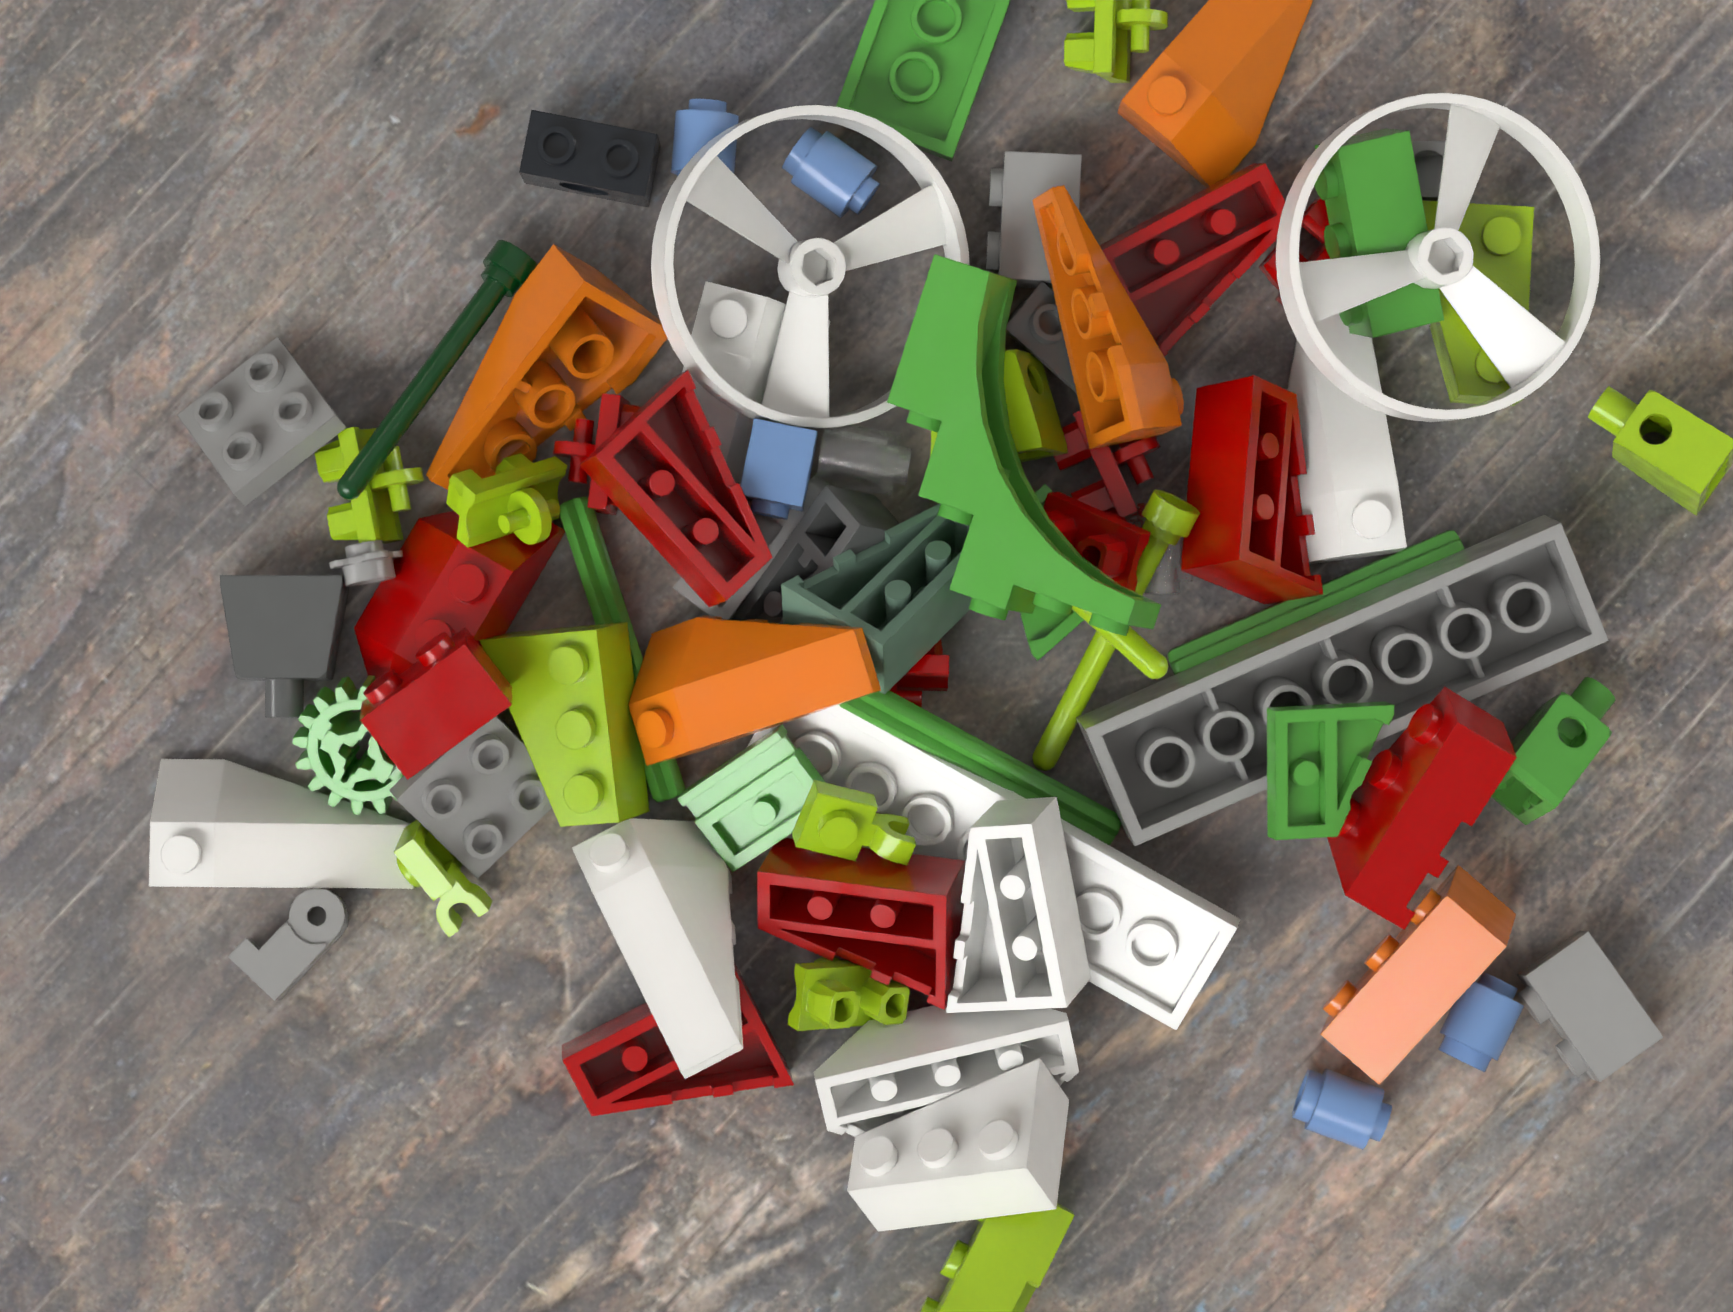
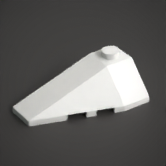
M705 281L691 337L703 357L717 374L744 396L761 404L786 304L762 295ZM691 375L696 389H694L696 397L710 427L714 426L722 445L719 448L735 483L739 482L741 485L754 419L746 417L723 404L704 389Z
M1339 314L1315 323L1328 347L1341 363L1360 380L1382 393L1372 338L1351 334L1349 327L1342 322ZM1296 339L1287 390L1297 395L1307 474L1297 476L1302 514H1313L1315 528L1314 535L1306 536L1309 564L1393 554L1407 548L1386 414L1363 405L1338 389L1318 370Z
M161 759L150 819L149 887L415 889L401 873L397 864V856L394 854L404 828L411 823L385 814H379L365 807L360 815L353 814L351 803L341 800L335 807L328 805L329 795L315 790L311 791L309 788L225 759Z
M630 818L572 847L591 891L683 1077L686 1079L743 1049L740 992L739 982L735 977L733 945L736 944L735 925L731 920L730 894L733 893L732 877L726 863L695 824V821Z

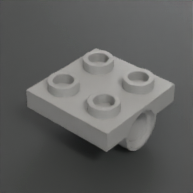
M278 337L177 414L230 490L244 506L248 505L347 428Z
M498 716L407 780L403 776L389 790L395 799L477 879L552 809L523 740Z

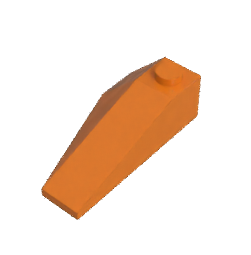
M1209 0L1121 100L1117 113L1206 188L1231 175L1257 142L1313 0Z
M553 244L514 295L426 476L431 482L448 490L449 479L452 474L471 469L482 479L495 475L496 467L502 462L503 458L519 453L533 461L537 455V447L563 426L572 431L575 428L577 418L587 419L583 411L601 398L602 393H607L612 389L618 395L637 379L668 339L661 321L599 270Z

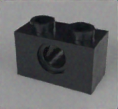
M531 110L519 173L525 184L649 208L661 145L658 134Z

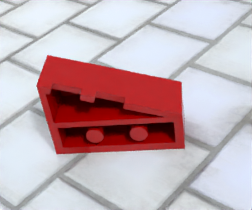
M686 370L664 385L592 452L580 466L708 607H712L727 601L773 557L739 482L735 483L719 448L722 445L714 426L710 427L694 392L696 386L689 371Z
M1444 687L1429 704H1424L1414 713L1408 728L1391 747L1379 752L1374 757L1362 785L1351 796V809L1338 837H1327L1345 896L1401 929H1406L1415 915L1413 910L1406 907L1428 873L1439 878L1449 863L1440 854L1462 821L1471 827L1473 826L1517 758L1505 725L1501 720L1447 687Z
M784 838L772 846L757 871L758 929L833 961L835 955L871 970L870 978L889 985L891 980H894L929 995L927 1003L945 1010L948 995L953 990L957 959H954L953 955L955 940L960 935L964 903L960 902L965 860L912 854L908 865H903L882 858L870 848L861 847L856 861L795 847L792 838Z
M735 961V977L739 982L743 1049L686 1079L681 1074L647 1003L562 1045V1060L591 1116L673 1104L672 1101L713 1095V1098L734 1095L733 1092L762 1087L774 1086V1088L794 1085L791 1071Z

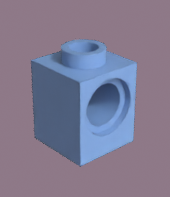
M754 418L740 485L747 501H751L750 508L754 514L787 520L789 509L803 512L818 440V432L816 430Z

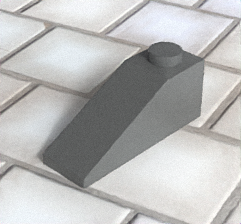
M825 485L731 620L759 619L768 620V623L783 624L782 583L798 575L803 581L832 567L833 557L849 549L856 555L885 540L884 531L900 523L874 494Z

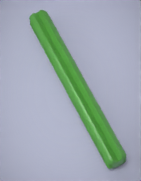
M587 496L568 500L559 505L560 517L595 624L628 623L634 682H636L643 657L595 511L587 507ZM643 756L645 776L652 798L656 802H664L679 797L682 791L685 790V785L676 759L646 766Z
M1446 530L1402 551L1395 552L1323 583V595L1281 601L1170 649L1168 661L1174 675L1464 550V545L1454 530Z
M890 690L885 695L878 691L839 705L841 708L876 727L981 778L1013 791L1025 799L1057 797L1061 819L1107 845L1112 843L1119 832L1121 822L1114 811Z

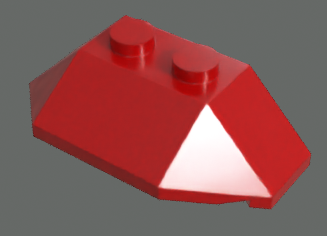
M455 511L419 518L400 549L403 551L404 557L393 561L396 577L381 581L354 626L367 674L375 676L377 679L384 673L395 670L400 675L419 661L415 656L419 649L443 632H447L452 637L466 627L481 647L482 645L479 640L505 634L562 539L565 530L552 523L549 537L545 541L527 545L512 533L467 548L457 539L459 515Z

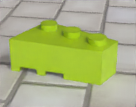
M1422 200L1427 229L1430 231L1435 228L1438 201ZM1469 203L1458 231L1462 232L1471 243L1474 253L1473 266L1529 312L1534 207ZM1439 289L1444 320L1431 323L1429 327L1450 403L1480 404L1504 393L1510 386ZM1518 401V402H1516V403H1514V404H1512V405H1510V406H1515V405H1516L1517 403H1519L1520 401Z
M618 622L518 631L479 640L485 653L512 686V705L509 707V710L560 827L619 823L650 812L642 749L628 706L635 685L628 623Z
M1057 1203V1208L1054 1210L976 1219L980 1222L969 1243L966 1244L957 1239L940 1271V1274L948 1277L949 1281L939 1300L936 1301L927 1296L919 1312H1024L1036 1288L1040 1287L1075 1216L1073 1211Z

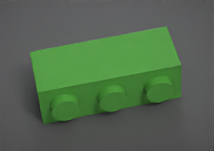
M1385 128L1352 136L1330 158L1314 185L1317 194L1322 200H1325L1329 225L1324 230V241L1330 259L1403 251L1406 249L1409 241L1417 234L1428 231L1409 130ZM1415 283L1339 313L1342 322L1349 327L1351 334L1370 338L1444 320L1439 289L1422 288Z

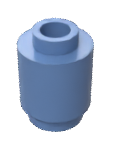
M690 99L688 109L675 112L671 173L678 177L685 165L703 146L726 129L738 124L739 116L726 112V102L712 99ZM737 139L717 155L734 174Z
M812 127L801 136L782 166V169L793 176L792 184L840 218L849 209L859 215L871 201L880 186V183L872 178L877 165L829 131L822 135Z
M1483 972L1479 982H1474L1453 1004L1440 1030V1033L1445 1035L1438 1050L1485 1072L1491 1059L1498 1061L1524 1008V1005L1513 1000L1518 988Z
M1308 1069L1294 1103L1292 1118L1305 1122L1306 1130L1363 1150L1369 1139L1378 1142L1382 1139L1390 1118L1392 1105L1382 1102L1384 1089L1329 1069H1325L1322 1074Z

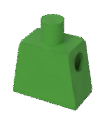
M1585 677L1571 695L1561 692L1544 703L1511 742L1517 758L1493 793L1492 798L1525 825L1555 809L1612 734L1609 727L1600 721L1616 701L1611 691L1597 680Z

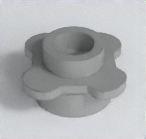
M375 540L344 547L346 558L329 562L330 569L342 568L345 587H352L395 578L393 560L404 556L402 550H384L383 541Z

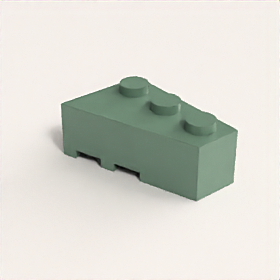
M940 503L884 531L885 540L855 555L849 549L833 557L832 567L803 581L798 575L781 584L783 624L811 623L863 628L881 687L879 692L884 695L970 610L968 608L971 597L949 590L970 526L938 516Z

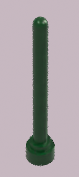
M498 240L483 260L486 268L482 272L481 277L484 282L339 479L337 491L342 498L354 500L361 495L504 296L512 297L537 266L536 262L523 250L505 240Z

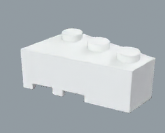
M1057 797L996 801L970 828L960 902L964 903L960 935L955 940L953 958L957 959L953 990L948 995L946 1013L1067 1008L1091 979Z
M1041 1058L1033 1060L855 1136L847 1191L878 1232L1054 1210L1057 1208L1069 1099Z

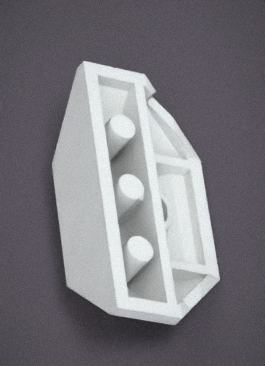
M933 1005L908 1011L906 1019L902 1024L884 1025L875 1019L869 1020L813 1073L827 1131L840 1135L847 1133L855 1137L1038 1058H1041L1059 1086L1064 1081L1069 1082L1077 1075L1079 1068L1067 1013L1051 1008L946 1013V1009L943 1010Z

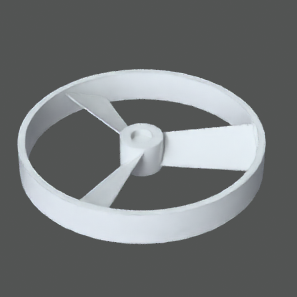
M1452 93L1421 94L1381 105L1351 119L1326 138L1307 159L1294 180L1281 213L1276 244L1277 281L1281 301L1296 339L1318 370L1338 389L1363 405L1393 417L1425 422L1453 421L1486 415L1524 399L1549 380L1569 358L1588 324L1596 299L1600 272L1599 236L1594 212L1580 177L1559 147L1541 129L1514 111L1486 99ZM1421 108L1450 110L1435 228L1417 234L1409 241L1406 249L1403 251L1299 262L1300 231L1310 193L1320 173L1337 150L1357 131L1384 115L1397 111ZM1499 128L1520 142L1545 169L1560 195L1569 219L1574 243V283L1569 307L1557 335L1473 266L1474 253L1471 243L1462 232L1458 231ZM1411 283H1415L1422 288H1439L1510 388L1486 402L1464 409L1443 410L1410 405L1386 396L1356 377L1328 347L1315 323Z
M822 105L794 106L774 110L744 120L726 129L703 146L681 170L662 205L655 228L651 258L652 288L663 330L673 350L694 379L713 397L729 408L751 419L756 418L806 429L841 427L877 417L896 406L887 403L889 391L876 401L858 410L829 418L828 294L839 287L844 279L845 271L941 245L944 248L945 258L970 265L969 248L965 227L949 187L931 161L909 139L881 121L857 111ZM792 119L825 121L857 131L877 142L906 167L922 190L835 242L823 238H813L798 242L717 155L743 134L766 123ZM686 201L779 258L777 267L779 281L789 294L761 404L744 396L717 374L694 343L684 322L675 288L673 261L677 227Z

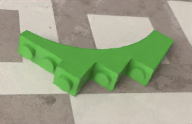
M934 254L887 403L910 410L906 420L907 423L938 432L918 496L940 503L938 516L970 526L949 590L971 597L968 609L1000 620H1006L1009 610L1033 614L1035 605L1070 616L1072 607L1075 606L1092 612L1089 621L1090 625L1115 634L1127 636L1129 626L1154 629L1161 604L1119 585L1082 557L1049 519L1025 476L1010 431L1004 388L1006 327L1017 280Z

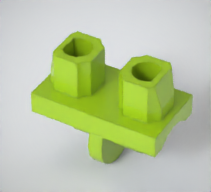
M1066 0L1068 9L1073 12L1095 11L1094 32L1067 33L1064 40V64L1074 71L1096 74L1110 83H1130L1131 52H1149L1150 31L1166 29L1168 27V13L1150 9V0Z
M346 428L338 434L339 440L318 449L314 454L318 474L323 482H338L377 428ZM396 446L358 498L351 500L349 503L328 508L327 520L331 538L333 540H358L359 543L382 540L383 544L404 540L398 512L411 509L407 486L425 481L423 469L421 467L404 469L400 448Z
M522 453L503 458L502 462L496 467L495 475L482 479L471 469L452 474L449 479L446 503L459 515L457 539L467 548L512 533L527 545L545 541L550 535L552 521L559 519L558 485L560 480L566 475L567 465L556 456L533 463Z
M820 957L810 963H795L796 1000L794 1007L788 1015L787 1025L797 1031L863 1026L869 1020L874 1019L884 1025L902 1024L907 1015L910 990L906 985L891 980L890 984L886 985L870 978L871 970L848 960H839L834 957L833 961Z

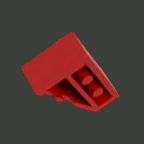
M1253 163L1099 245L1164 357L1192 325L1200 321L1210 310L1211 305L1236 279H1239L1277 239L1285 200L1266 163Z
M1256 375L1196 388L1187 502L1194 506L1200 514L1188 537L1183 538L1181 571L1265 605L1323 595L1321 574L1311 575L1306 536L1314 535L1315 528L1313 514H1302L1297 476L1307 474L1297 395Z

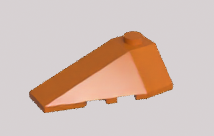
M1065 186L1050 188L1032 201L1090 450L1159 436L1182 426L1180 415L1184 409L1183 394L1178 381L1175 378H1171L1168 362Z
M704 615L651 634L628 706L646 766L695 754L881 691V687L862 627L811 623L790 625L768 623V620H726L720 616Z

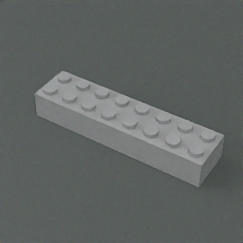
M1542 515L1076 717L1121 822L1124 833L1133 845L1137 846L1267 789L1268 707L1385 701L1394 705V716L1390 725L1383 723L1375 740L1377 742L1408 728L1414 713L1424 704H1429L1444 687L1471 701L1609 640L1562 523Z

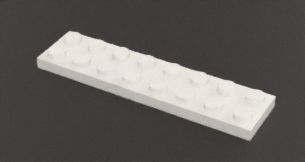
M839 705L783 724L788 731L786 733L787 737L796 749L798 747L801 748L826 783L874 794L878 805L876 813L894 814L908 818L910 825L905 835L914 837L916 841L912 854L965 860L966 864L970 828L996 801L1025 799L1013 791L981 778L876 727L841 708ZM778 726L754 733L748 746ZM1061 819L1091 979L1089 982L1177 1030L1236 932L1240 918Z

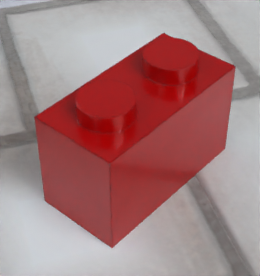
M466 627L452 637L447 632L435 636L416 653L415 656L419 660L400 675L395 670L384 673L363 692L367 699L362 701L360 721L407 780L512 705V686Z

